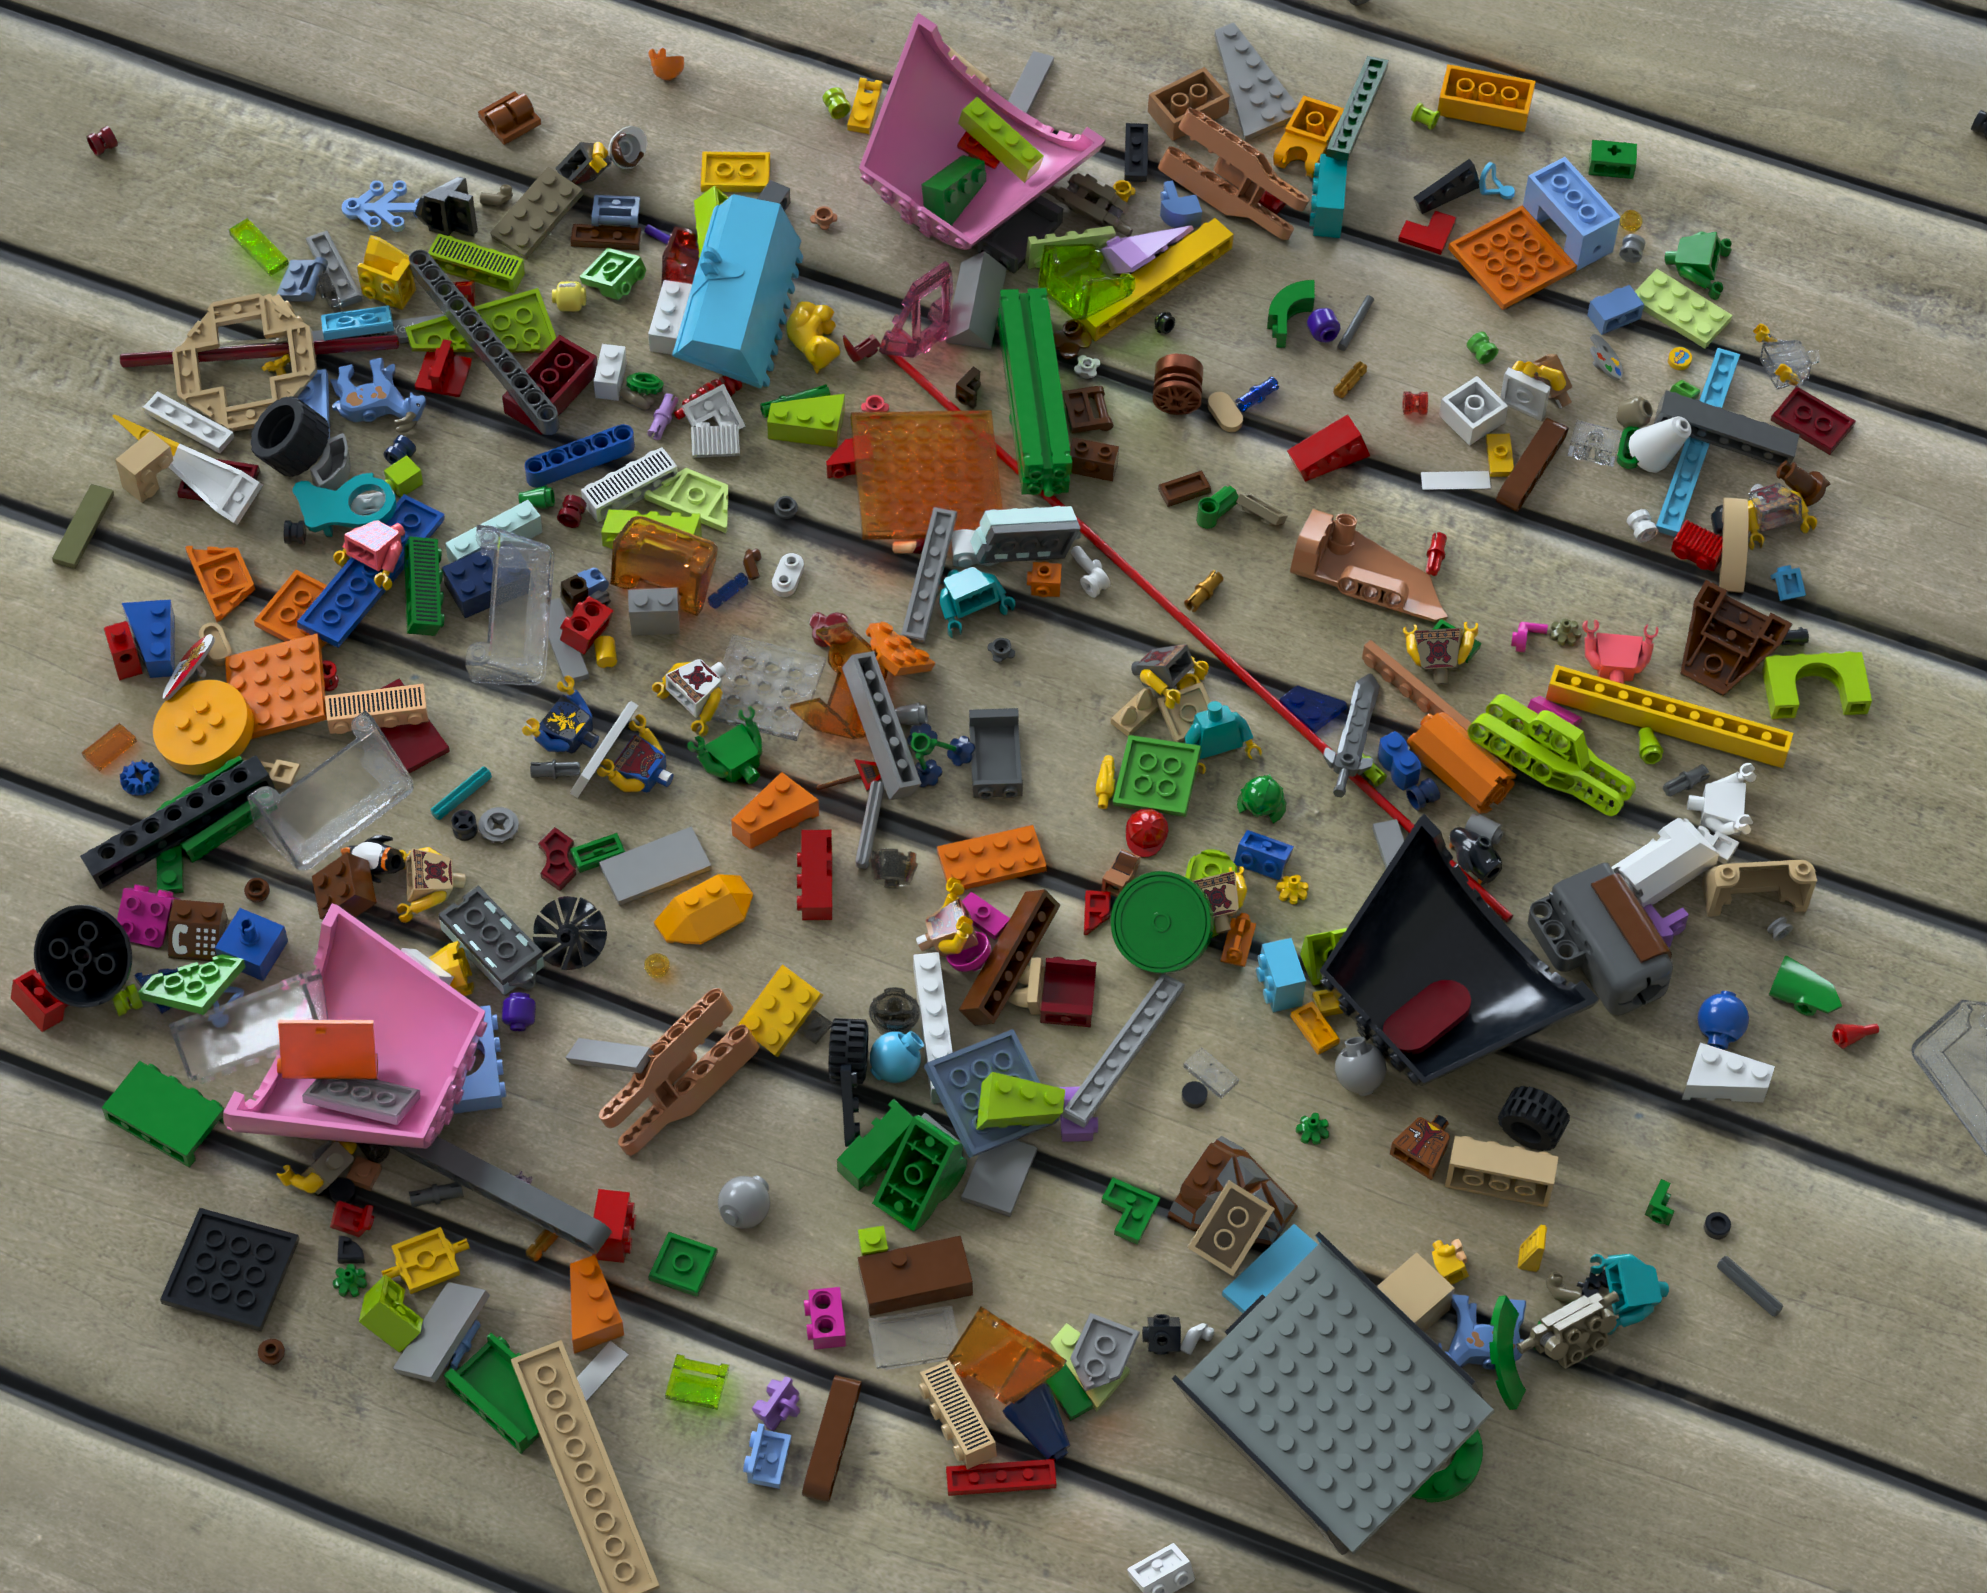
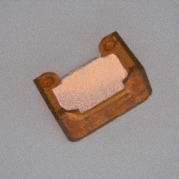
M643 516L632 517L613 541L610 584L622 589L634 588L640 581L658 588L679 587V595L682 596L680 608L687 613L698 616L704 607L717 559L718 547L710 540Z
M980 1306L946 1361L949 1360L954 1365V1369L959 1376L964 1379L968 1375L993 1390L995 1392L993 1397L1005 1405L1009 1401L1014 1404L1058 1373L1067 1362L1066 1359L1030 1335L1027 1336L982 1306Z

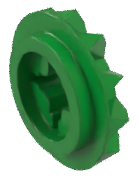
M638 372L627 377L626 386L632 391L639 392V394L655 395L662 392L664 382L653 374Z

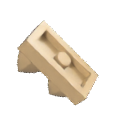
M1143 688L1111 718V724L1126 736L1132 735L1159 710L1156 702L1157 698L1153 696L1150 689Z
M1031 958V964L1026 966L1018 981L1028 985V987L1012 991L1007 1000L1019 1007L1029 1008L1031 1015L1041 1014L1045 968L1041 958Z

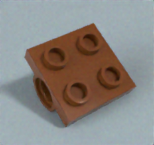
M516 91L478 111L479 119L503 145L541 125V118L534 112L530 99L524 93L518 95Z

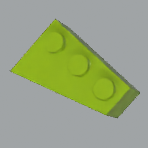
M845 394L771 403L767 420L768 439L838 448L845 414Z
M992 1072L981 1085L976 1130H984L989 1127L1007 1128L1012 1125L1052 1124L1063 1114L1065 1089Z

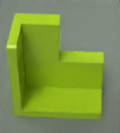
M384 1275L364 1295L359 1323L396 1351L401 1352L421 1333L423 1318L403 1304L405 1289L387 1275Z

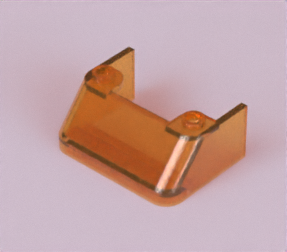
M846 622L817 629L816 634L830 646L828 663L837 673L835 683L827 704L819 697L791 704L789 709L815 731L853 740L864 738L866 733L842 667L851 655L872 652L871 645ZM879 664L881 673L885 681L888 674V670Z

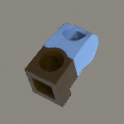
M597 568L584 570L561 581L560 597L573 611L579 602L585 601L588 596H591L596 591H606L609 582Z

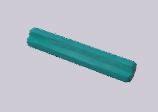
M485 766L481 767L431 808L433 817L441 820L492 778L490 770Z

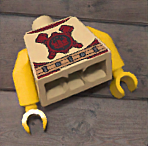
M431 847L412 848L408 854L404 850H399L405 862L407 902H411L410 906L404 903L397 906L398 913L407 911L398 917L401 922H409L413 917V912L417 914L448 899L453 888H464L465 874L452 872V860L449 857L441 855Z
M1242 866L1239 868V873H1235V871H1232V867H1229V872L1193 881L1203 890L1210 901L1217 934L1231 930L1228 917L1236 915L1243 906L1247 894V886L1243 877L1244 868Z

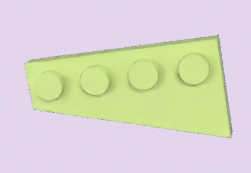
M1113 226L1086 229L1083 234L1069 231L1061 237H1056L1055 234H1046L1045 239L1038 240L1036 236L1028 237L1026 265L1028 269L1034 267L1041 268L1052 262H1062L1078 255L1084 256L1089 252L1107 246L1106 242L1114 238L1116 232Z

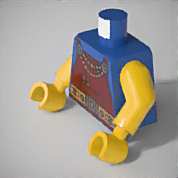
M638 714L635 718L639 721L640 725L637 726L632 720L629 722V728L632 731H639V735L634 734L614 763L610 759H604L601 765L606 769L599 767L597 774L601 777L609 776L608 780L623 792L643 791L647 793L651 791L656 782L668 787L673 780L674 774L666 770L665 752L650 729L645 728L646 718Z

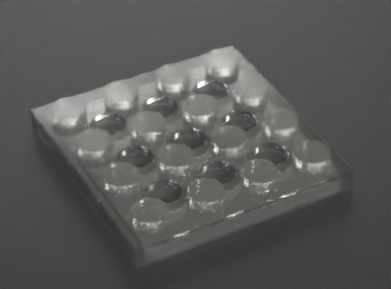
M732 635L722 661L727 671V674L721 677L723 695L711 720L733 726H738L742 723L745 726L746 722L740 720L738 716L739 711L742 709L744 717L749 718L750 712L748 707L761 704L764 708L760 711H755V716L752 719L753 722H756L759 732L798 741L826 664V657ZM746 659L755 661L751 666H746L742 662ZM776 665L778 669L776 671H768L766 667ZM794 670L802 673L799 677L789 675ZM741 678L748 681L745 685H737L735 683L736 680ZM767 684L771 686V689L761 691L758 687ZM791 690L795 694L791 697H785L782 695V692ZM737 698L740 700V703L731 705L728 703V700ZM778 710H785L787 712L782 717L776 716L774 713Z

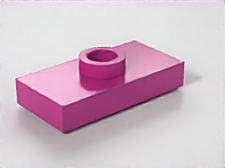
M970 892L962 901L971 914L973 925L994 940L1003 932L1010 920L1009 917L973 892Z

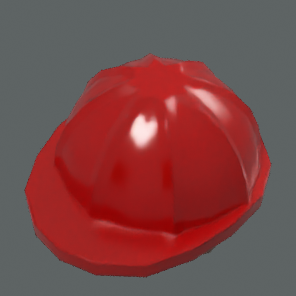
M1141 809L1131 815L1126 825V841L1128 848L1133 854L1140 857H1151L1160 851L1169 832L1168 822L1163 815L1153 809Z

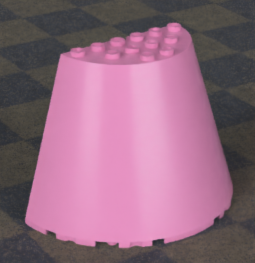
M918 13L912 24L859 170L862 174L861 179L870 185L885 203L901 214L900 218L909 225L915 224L919 227V231L928 238L932 235L948 245L968 250L1099 152L1106 139L1088 127L1085 128L1081 135L1076 134L1074 137L1071 133L1059 131L1057 135L1052 133L1054 131L1053 127L1042 124L986 86L976 75L972 77L965 72L967 67L957 56L954 55L952 59L949 57L948 53L951 49L942 41L937 25ZM978 97L1042 153L1044 158L1040 169L1025 183L1002 162L999 163L996 169H992L985 164V184L951 226L924 207L921 184L962 155H969L957 148L958 142L966 132L958 124L962 110Z
M332 903L321 923L319 947L313 963L317 966L314 973L317 975L310 974L303 994L307 997L303 1006L298 1007L294 1020H374L375 1052L378 1053V1078L376 1080L420 1090V1099L398 1125L303 1103L302 1095L316 1079H283L282 1074H277V1059L281 1058L279 1050L260 1088L253 1094V1098L257 1100L249 1099L245 1102L244 1094L234 1091L223 1112L224 1124L227 1126V1129L241 1133L426 1149L434 1142L438 1134L441 1133L444 1124H450L454 1113L452 1111L454 1103L459 1104L464 1093L462 1087L466 1074L473 1067L476 1058L473 1055L476 1051L479 1037L484 1035L487 1027V1022H484L485 1011L344 909Z

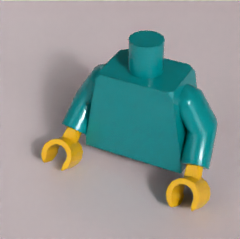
M1218 701L1210 702L1207 706L1208 710L1197 713L1194 716V722L1185 735L1186 744L1201 746L1200 759L1243 747V742L1246 743L1245 754L1250 759H1252L1250 751L1253 748L1257 749L1260 756L1262 755L1261 748L1252 741L1254 737L1247 721L1237 712H1231L1227 705L1222 706ZM1199 762L1198 770L1201 774L1206 772V767L1203 763Z

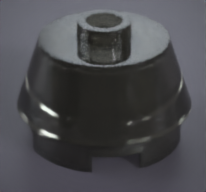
M888 848L878 849V853L872 851L869 865L874 882L884 885V888L899 889V886L910 885L918 867V863H916L917 854L910 851L908 856H906L904 853L898 852V849Z
M891 987L884 989V993L876 998L874 997L869 1007V1016L881 1035L889 1032L907 1034L918 1022L920 1008L916 998L914 999L905 993V989Z

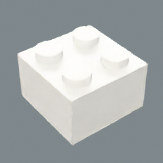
M1476 376L1442 398L1439 416L1470 446L1505 423L1508 405Z

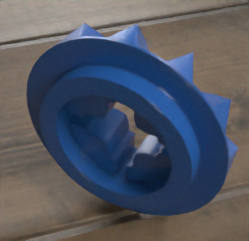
M143 759L141 762L132 761L129 766H124L122 774H119L122 788L127 793L137 796L152 792L160 781L158 768L152 762L148 763ZM136 772L143 775V783L136 778Z

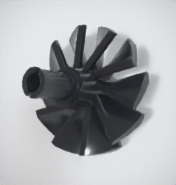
M563 896L558 898L564 924L561 922L555 900L542 908L540 913L556 924L559 929H556L539 915H537L534 922V934L557 935V937H533V942L542 951V954L561 943L560 946L543 956V960L561 968L563 963L562 970H574L588 966L601 954L607 940L606 924L600 910L578 924L582 919L597 910L591 902L582 897L579 899L572 921H570L577 897Z

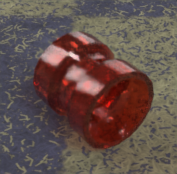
M1404 391L1402 400L1403 415H1411L1413 412L1427 415L1428 392L1420 391L1418 394H1413L1411 391Z

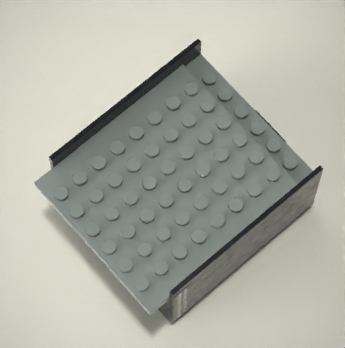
M1318 1232L1315 1236L1319 1244L1266 1297L1262 1294L1225 1331L1227 1336L1182 1381L1176 1375L1172 1380L1188 1402L1341 1555L1346 1554L1349 1550L1355 1554L1495 1411L1483 1399L1476 1381L1324 1235Z

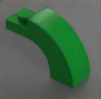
M1303 280L1292 283L1279 291L1273 298L1269 307L1267 329H1272V338H1276V348L1286 347L1287 322L1291 317L1303 312H1313L1315 280Z

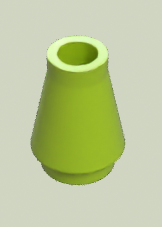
M1645 727L1640 729L1638 732L1639 757L1646 764H1655L1662 759L1663 748L1655 737L1652 728Z

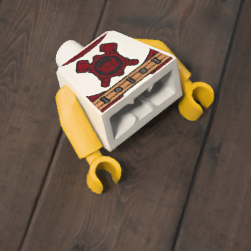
M701 659L693 662L676 663L662 678V683L655 682L652 685V690L658 693L657 697L660 699H666L670 693L695 718L700 717V720H696L691 724V730L696 732L697 728L702 725L699 736L704 737L709 731L706 723L711 721L722 698L721 677L726 675L727 671L720 662L709 667Z

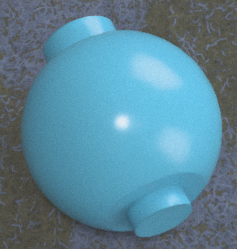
M909 1031L907 1034L889 1032L880 1036L874 1042L870 1051V1064L872 1067L870 1070L878 1080H884L889 1083H901L909 1080L915 1075L921 1063L919 1050L924 1047L922 1040L913 1031Z

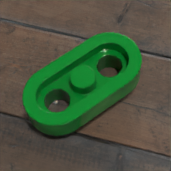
M1629 426L1622 432L1617 462L1623 468L1633 469L1638 466L1639 461L1635 456L1632 458L1630 454L1629 440L1637 430L1641 429L1639 427Z

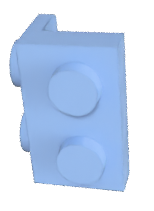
M758 1424L757 1432L752 1431L749 1447L753 1448L751 1457L746 1456L743 1472L747 1473L748 1483L780 1489L791 1443V1435L767 1431L764 1424Z

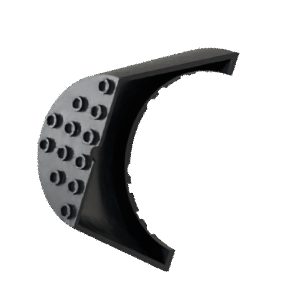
M1425 814L1419 817L1320 969L1323 977L1320 980L1321 984L1329 992L1333 993L1340 1003L1338 1006L1343 1013L1355 1021L1358 1027L1357 1032L1360 1036L1364 1037L1365 1041L1370 1039L1373 1045L1381 1051L1384 1058H1388L1392 1066L1399 1073L1403 1072L1415 1086H1424L1590 1009L1599 1001V998L1582 980L1576 985L1572 982L1566 985L1568 981L1557 972L1553 974L1549 972L1550 967L1542 962L1512 932L1484 901L1479 892L1467 884L1469 879L1459 865L1456 864L1452 867L1449 863L1453 856L1445 846L1446 843L1442 832ZM1440 980H1452L1464 985L1471 996L1470 1013L1462 1022L1422 1053L1414 1055L1412 1053H1405L1404 1055L1383 1032V1026L1387 1018L1428 985Z

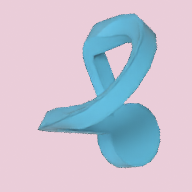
M1489 162L1484 167L1480 176V193L1482 195L1500 194L1503 199H1512L1515 195L1514 188L1501 184L1496 177V165ZM1490 169H1492V179L1499 189H1486L1485 180Z

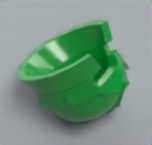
M1270 774L1251 779L1240 790L1241 793L1237 800L1239 814L1248 809L1255 817L1268 815L1274 824L1286 812L1287 803L1283 793L1284 788Z

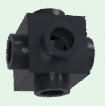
M1156 1314L1154 1317H1147V1326H1142V1342H1147L1148 1352H1153L1157 1355L1181 1352V1324L1179 1317H1169L1166 1314Z

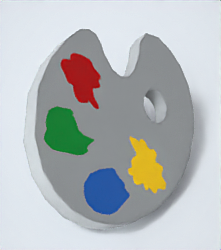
M1593 334L1590 339L1597 347L1593 346L1590 348V352L1595 360L1593 365L1597 369L1601 368L1611 379L1619 380L1623 376V369L1619 358L1602 337Z

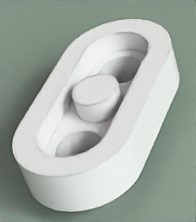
M789 553L780 559L772 579V590L777 596L789 597L796 591L804 571V562L801 556Z

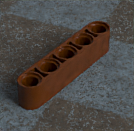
M1548 417L1544 420L1499 490L1496 497L1497 503L1516 512L1521 509L1564 442L1569 427Z
M837 1375L834 1376L802 1490L803 1497L825 1502L830 1501L858 1403L862 1381Z

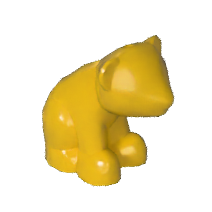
M802 301L797 303L795 310L790 315L786 323V333L793 344L804 353L813 366L815 373L818 374L822 368L828 366L841 352L836 343L822 336L823 334L828 335L832 333L836 327L835 322L831 320L834 311L827 305H814L811 302Z

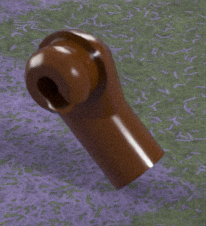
M757 548L753 550L748 549L744 555L743 565L750 581L760 577L755 561L761 560V553Z

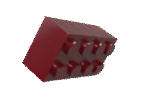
M559 335L531 364L526 372L556 407L559 417L594 379L598 365L597 356ZM506 391L502 396L504 413L542 435L543 433L539 431Z

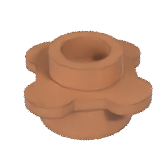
M826 206L817 208L815 215L810 217L811 223L818 224L822 230L829 229V225L838 219L837 215Z

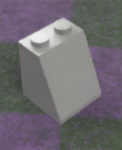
M679 587L628 590L632 636L680 634Z

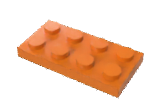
M1033 825L937 846V854L946 883L949 878H956L961 881L964 890L1045 872L1047 868Z

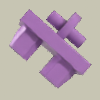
M786 1376L782 1381L772 1379L766 1390L771 1398L768 1402L757 1400L752 1408L755 1416L761 1419L767 1429L773 1432L781 1420L785 1421L788 1415L797 1417L800 1413V1409L796 1406L800 1393L793 1386V1380Z

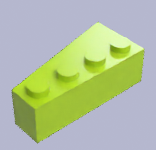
M609 509L601 531L602 546L613 550L630 551L634 554L651 555L659 559L666 558L680 563L695 564L702 544L701 514L692 513L691 517H682V513L672 512L671 516H661L659 512L650 511L646 515H641L638 511Z

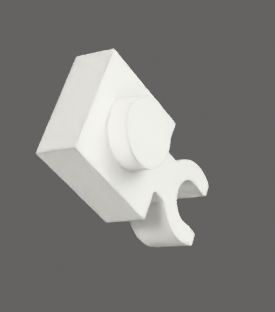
M1699 826L1698 831L1719 853L1717 861L1727 864L1737 849L1739 842L1718 831L1713 836L1707 828Z

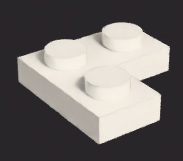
M724 384L681 406L692 427L696 426V423H701L711 417L714 418L717 426H720L719 422L732 421L734 425L739 426V429L745 427Z

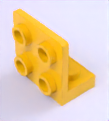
M402 259L399 265L393 268L391 275L359 263L357 266L362 294L369 299H375L385 303L387 306L403 310L416 291L409 260Z

